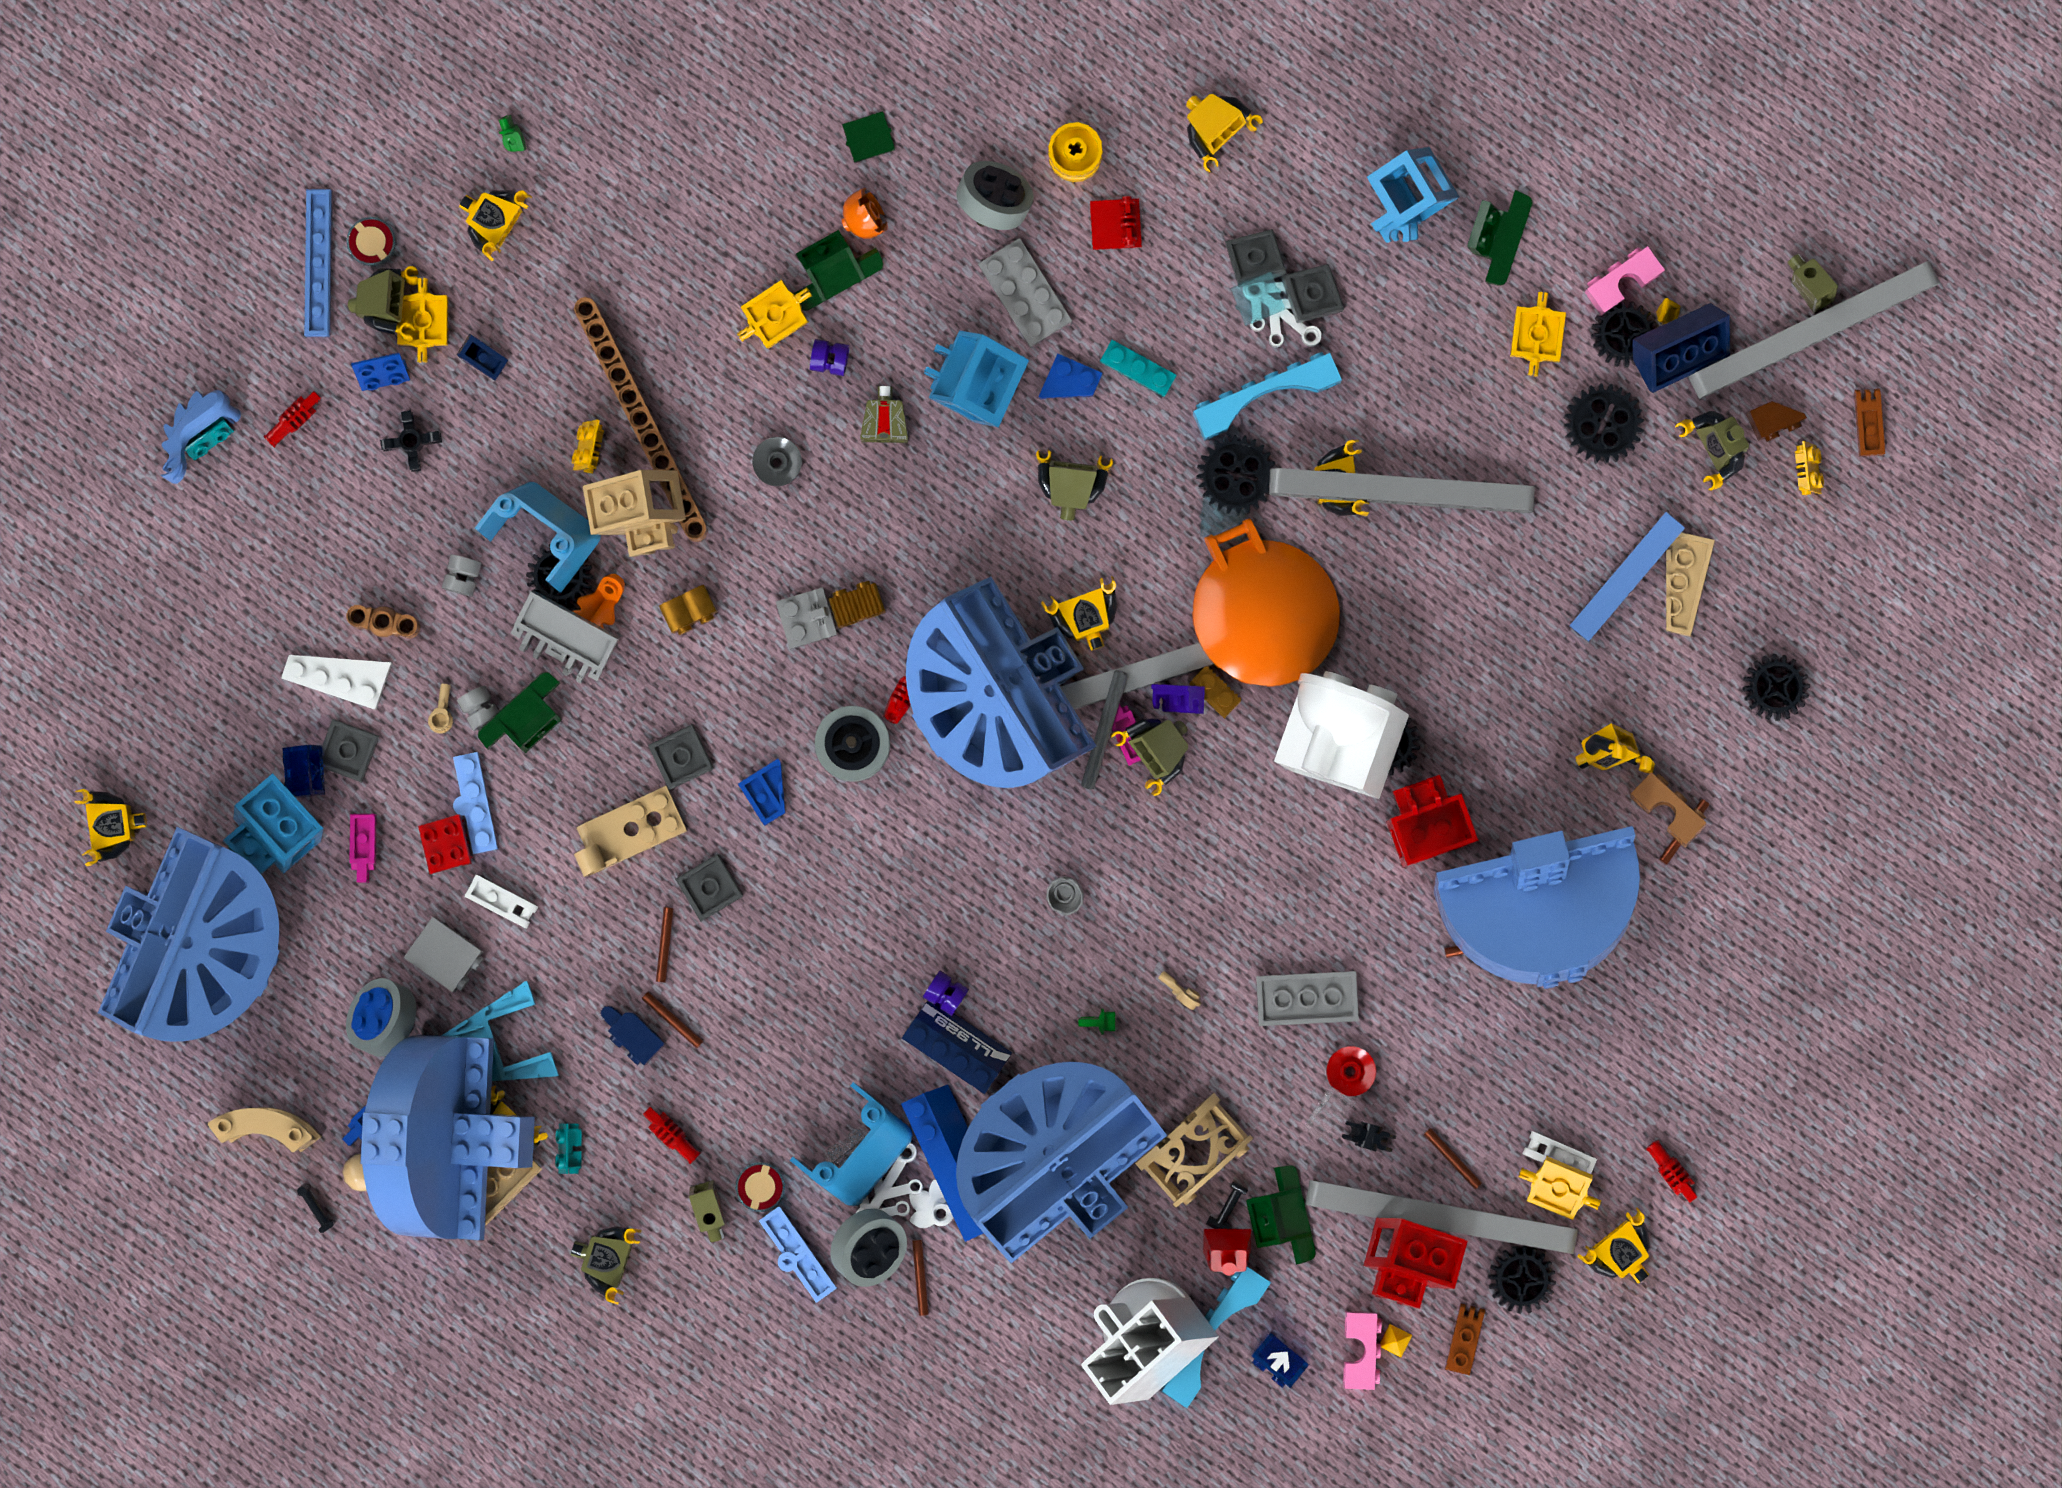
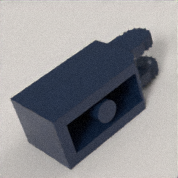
M604 1006L600 1014L605 1019L604 1021L611 1026L608 1030L612 1034L609 1039L619 1048L623 1045L630 1052L627 1056L637 1066L640 1063L647 1065L666 1045L635 1013H624L622 1015L613 1006Z

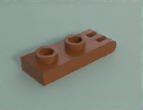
M1880 388L1874 389V399H1871L1870 389H1864V399H1861L1860 390H1854L1859 457L1885 455Z
M1460 1303L1445 1370L1470 1376L1485 1309L1480 1308L1478 1317H1474L1475 1307L1470 1306L1468 1315H1465L1466 1304Z

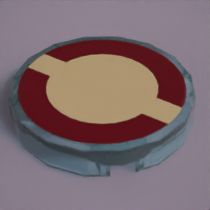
M375 217L363 218L355 222L349 229L346 238L347 249L351 257L364 266L375 267L388 262L396 249V235L391 226L384 220Z
M757 1162L748 1165L740 1172L736 1180L735 1191L738 1200L744 1207L755 1212H765L773 1209L781 1202L785 1194V1181L783 1175L775 1166L769 1163Z

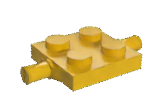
M418 278V293L403 295L402 319L400 323H397L398 326H401L403 323H410L414 327L415 331L410 329L404 331V334L411 335L413 340L406 341L400 333H397V345L416 347L417 362L422 363L423 361L427 363V348L448 346V296L428 293V278Z
M780 280L742 305L741 309L747 317L749 326L737 333L740 340L743 342L755 334L761 339L765 347L769 349L809 323L800 303L811 297V292L806 287L794 295L789 291L784 281Z
M1538 292L1537 306L1530 308L1517 306L1515 311L1510 356L1530 361L1528 376L1538 377L1540 362H1560L1566 312H1558L1546 308L1548 293L1546 292L1544 294L1543 292Z
M1546 1156L1541 1168L1536 1173L1523 1167L1519 1172V1178L1532 1182L1527 1201L1571 1220L1574 1219L1577 1211L1583 1204L1596 1210L1600 1206L1601 1200L1588 1195V1188L1593 1178L1592 1174Z

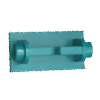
M220 417L206 427L204 434L199 432L188 441L185 452L194 461L206 455L211 448L226 440L234 432L223 417Z
M559 1123V1129L555 1133V1140L558 1144L555 1166L558 1169V1174H568V1169L569 1174H579V1169H582V1151H573V1146H582V1129L579 1128L578 1123Z

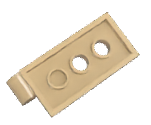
M664 786L576 827L585 849L575 853L574 856L583 876L587 877L687 832L668 787ZM651 812H658L661 815V822L657 826H651L647 821V817ZM629 822H635L639 827V831L635 836H628L625 833V826Z

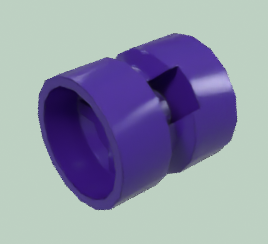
M815 339L810 360V370L822 373L825 370H829L830 374L844 376L850 345L837 342L834 345H830L829 341ZM830 353L835 354L834 363L829 362Z
M940 970L924 993L923 998L933 1005L939 1003L940 1009L952 1016L969 989L959 982L952 983V978Z

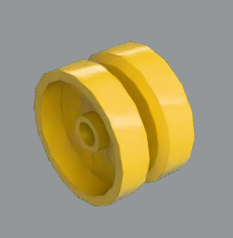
M1079 122L1067 123L1059 127L1051 136L1048 146L1049 164L1054 173L1061 179L1070 182L1084 181L1092 177L1099 169L1103 152L1102 141L1097 132L1089 125ZM1073 150L1079 151V153L1071 155V152Z

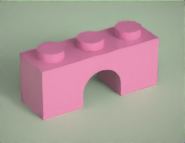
M1648 246L1643 250L1638 247L1627 255L1629 260L1623 264L1618 261L1607 269L1609 274L1603 278L1598 275L1587 283L1589 288H1587L1585 294L1601 316L1625 299L1618 288L1620 279L1625 277L1633 278L1643 288L1665 271Z
M1345 1311V1337L1359 1339L1364 1345V1354L1358 1361L1344 1362L1343 1387L1345 1389L1375 1390V1384L1380 1383V1369H1376V1359H1380L1381 1344H1377L1376 1339L1377 1333L1381 1334L1382 1320L1377 1318V1313Z

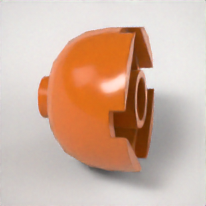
M862 188L850 195L844 202L842 224L846 231H851L860 238L870 239L887 231L888 224L887 222L883 224L880 218V214H885L875 196L871 192L866 194V188Z

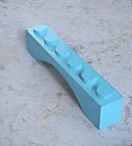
M1317 353L1309 358L1310 362L1302 365L1301 362H1296L1287 367L1288 371L1284 373L1272 372L1264 376L1265 381L1258 384L1255 381H1251L1241 386L1242 390L1233 394L1231 390L1219 395L1220 400L1213 403L1207 400L1196 405L1197 409L1193 411V416L1204 441L1227 432L1239 412L1250 402L1264 394L1283 389H1303L1319 393L1340 384L1342 379L1331 354Z
M1248 1266L1246 1271L1236 1272L1230 1278L1234 1281L1230 1288L1226 1289L1224 1287L1216 1300L1220 1303L1216 1309L1212 1310L1210 1308L1206 1313V1320L1216 1330L1223 1321L1235 1312L1257 1304L1271 1282ZM1204 1351L1161 1389L1163 1393L1188 1408L1201 1388L1200 1370Z

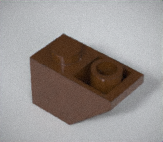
M1773 401L1757 407L1746 414L1757 440L1760 441L1765 438L1766 442L1780 437L1778 432L1788 429L1789 432H1792L1802 427L1801 422L1807 418L1805 413Z

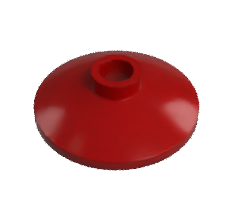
M1348 1046L1337 1050L1330 1057L1326 1067V1076L1329 1084L1336 1092L1345 1096H1358L1365 1093L1373 1085L1376 1078V1066L1368 1052L1359 1047ZM1348 1067H1353L1355 1069V1074L1353 1076H1348L1346 1074V1069Z

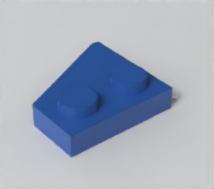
M1057 353L1038 398L1093 397L1103 373Z
M776 759L738 783L764 826L786 813L782 769L779 759Z

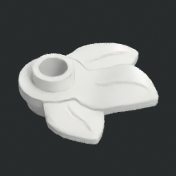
M936 1180L932 1181L929 1192L923 1190L919 1195L909 1194L911 1205L916 1210L911 1216L910 1222L919 1228H928L933 1224L945 1226L952 1221L953 1215ZM938 1209L946 1211L944 1218L940 1219L936 1216Z

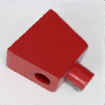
M1204 1229L1203 1253L1211 1271L1223 1272L1225 1275L1230 1276L1236 1272L1247 1270L1251 1253V1229Z

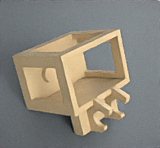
M638 470L583 486L591 535H626L629 557L654 554L659 549L675 548L672 534L677 533L678 527L674 522L686 519L678 471ZM669 481L674 510L653 508L649 483Z

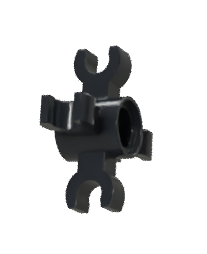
M411 410L401 412L404 430L400 433L399 438L380 440L381 450L387 452L403 448L408 454L409 470L411 472L421 471L418 452L422 450L424 445L442 443L441 433L433 431L419 434L415 430L413 412ZM411 435L416 436V445L406 447L405 441L407 437Z
M1346 1121L1345 1124L1351 1127V1133L1349 1135L1342 1134L1343 1139L1355 1142V1146L1375 1152L1377 1149L1392 1152L1393 1149L1387 1147L1386 1143L1389 1138L1396 1139L1395 1134L1382 1131L1383 1127L1361 1121V1124Z

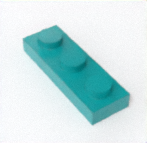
M1111 340L1100 360V363L1164 398L1177 376L1114 340Z

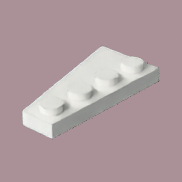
M289 655L281 679L376 710L392 663Z

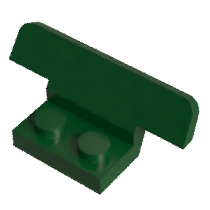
M1517 190L1514 191L1508 212L1496 209L1489 201H1481L1467 247L1473 254L1492 260L1485 282L1488 284L1501 286L1507 282L1532 206L1531 197Z
M837 230L796 253L798 260L812 282L806 286L812 296L800 303L802 310L808 311L880 271L883 268V261L877 248L855 259L840 231ZM806 287L800 289L799 291H797V292H795V293H793V294L796 295L797 293H799L800 291H802V290L805 289Z
M542 672L479 729L478 738L486 749L489 750L505 734L525 753L562 721L557 713L543 700L560 682L549 672Z
M1292 1165L1276 1167L1274 1171L1279 1192L1246 1199L1257 1248L1291 1241L1296 1265L1314 1259L1316 1251L1297 1169Z

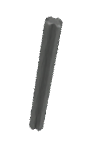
M1120 670L1114 671L1094 739L1096 747L1091 750L1081 785L1086 789H1094L1124 689L1127 673Z

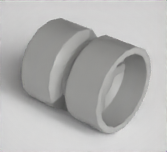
M450 555L447 566L450 573L445 575L441 588L473 597L476 586L474 578L479 576L482 563L469 558ZM456 575L466 576V581L456 580Z
M486 686L478 687L457 700L462 712L468 713L467 721L473 731L479 730L499 712L497 706L490 703L492 697Z

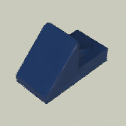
M471 334L468 335L456 354L463 362L473 366L494 381H496L508 362V359Z

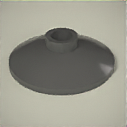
M772 437L758 445L753 454L752 464L755 474L762 482L770 486H784L791 483L800 473L802 457L799 449L792 441L783 437ZM777 458L782 460L780 467L773 465V461Z

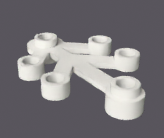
M1260 281L1242 287L1243 295L1251 301L1252 319L1250 327L1253 331L1260 332L1265 326V321L1261 317V302L1269 308L1271 329L1269 344L1272 347L1278 348L1284 341L1280 329V318L1301 335L1302 342L1306 346L1314 347L1320 342L1321 331L1315 326L1307 327L1302 322L1296 323L1294 315L1287 310L1292 309L1288 299L1275 300L1268 294L1281 291L1286 294L1283 282L1265 283ZM1253 285L1259 287V292L1256 294L1250 291V287ZM1260 320L1262 322V326L1260 328H1255L1253 326V321ZM1308 333H1313L1316 336V339L1314 341H1308L1306 335ZM1279 336L1281 338V342L1279 344H1274L1272 342V337Z
M909 1143L906 1147L912 1151L911 1156L904 1157L901 1153L885 1180L882 1181L881 1178L874 1187L875 1196L871 1203H869L867 1196L860 1204L857 1212L866 1209H879L884 1200L910 1193L919 1195L923 1191V1185L917 1179L911 1180L908 1184L892 1187L906 1163L912 1162L917 1156V1150L912 1143ZM913 1183H919L920 1189L917 1192L911 1190ZM899 1201L895 1206L879 1210L886 1212L890 1216L899 1215L904 1217L909 1214L910 1206L905 1201ZM905 1204L907 1206V1211L905 1213H899V1205Z

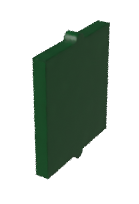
M883 111L842 124L847 139L846 146L850 148L854 163L895 150L890 135L892 130L888 128Z

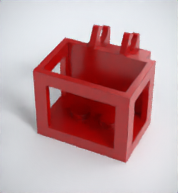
M1440 775L1392 791L1400 815L1390 818L1386 823L1402 868L1479 841L1462 794L1460 793L1448 798Z
M1376 1217L1363 1265L1378 1271L1372 1294L1379 1298L1396 1301L1400 1305L1420 1309L1426 1287L1455 1289L1468 1240L1402 1218ZM1382 1229H1394L1387 1257H1375Z

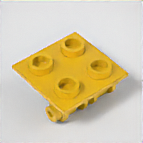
M600 420L583 422L579 426L577 431L578 447L572 455L574 471L583 470L585 473L593 474L594 469H597L599 457L593 456V454H600V452L594 450V447L601 448L600 444L595 443H602L604 430H602L603 425L599 424Z
M1802 441L1803 445L1796 446L1797 451H1794L1796 464L1805 463L1804 465L1796 466V469L1805 468V472L1797 473V476H1806L1798 478V489L1802 495H1811V492L1822 494L1821 488L1824 487V477L1822 473H1819L1818 464L1822 461L1821 451L1815 444Z

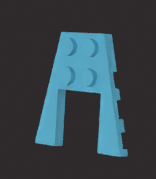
M528 981L523 982L475 1015L441 1035L493 1038L492 1081L559 1076L552 1052L504 1067L489 1020L536 1005Z

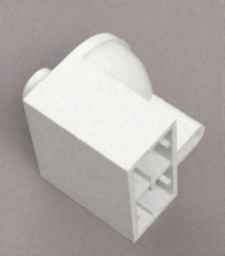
M1325 671L1323 677L1301 673L1298 680L1300 684L1298 695L1274 762L1292 772L1379 799L1409 714L1394 705L1397 694L1375 685H1369L1367 692L1352 687L1353 680L1329 671Z
M1160 1278L1140 1279L1122 1288L1110 1304L1099 1305L1095 1309L1094 1318L1103 1330L1105 1343L1089 1356L1081 1366L1110 1405L1149 1400L1219 1336L1188 1294L1178 1285Z

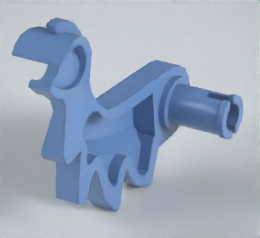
M214 390L205 396L196 391L191 396L187 407L181 403L178 404L174 415V426L171 427L168 424L163 426L168 440L162 443V448L169 454V458L162 468L167 473L160 476L173 484L179 483L187 469L185 447L188 441L220 417H223L231 424H235L234 421H239L241 411L230 405L228 395L220 390Z

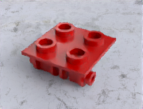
M1124 196L1118 200L1090 201L1093 250L1142 247L1139 198L1132 199L1131 196Z
M460 814L418 826L429 874L461 865L472 864L471 859L473 856L470 855L469 841H466L468 836L465 834L464 820H461Z

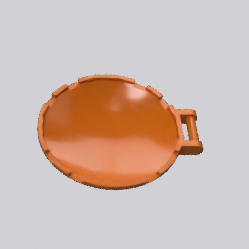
M1250 518L1243 520L1242 524L1215 536L1211 534L1205 537L1206 546L1214 561L1205 570L1196 587L1192 618L1197 639L1208 658L1218 668L1231 675L1232 678L1250 685L1256 684L1267 687L1286 685L1298 681L1301 673L1310 674L1331 651L1337 637L1340 622L1337 594L1333 583L1324 569L1311 556L1292 545L1271 540H1261ZM1242 534H1247L1248 541L1221 552L1219 544Z

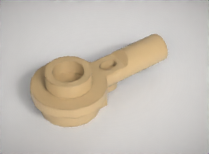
M441 684L438 708L434 709L428 718L430 729L438 734L448 732L453 725V717L447 711L451 686L448 684Z
M1163 971L1158 979L1173 990L1172 993L1176 995V998L1183 1005L1191 1010L1201 1005L1202 1002L1199 1000L1201 996L1198 992L1190 987L1187 990L1184 989L1167 972Z

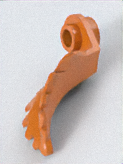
M613 573L604 576L594 593L577 599L576 603L581 609L572 610V612L603 629V624L613 625L615 622L614 607L624 592V580L619 575Z

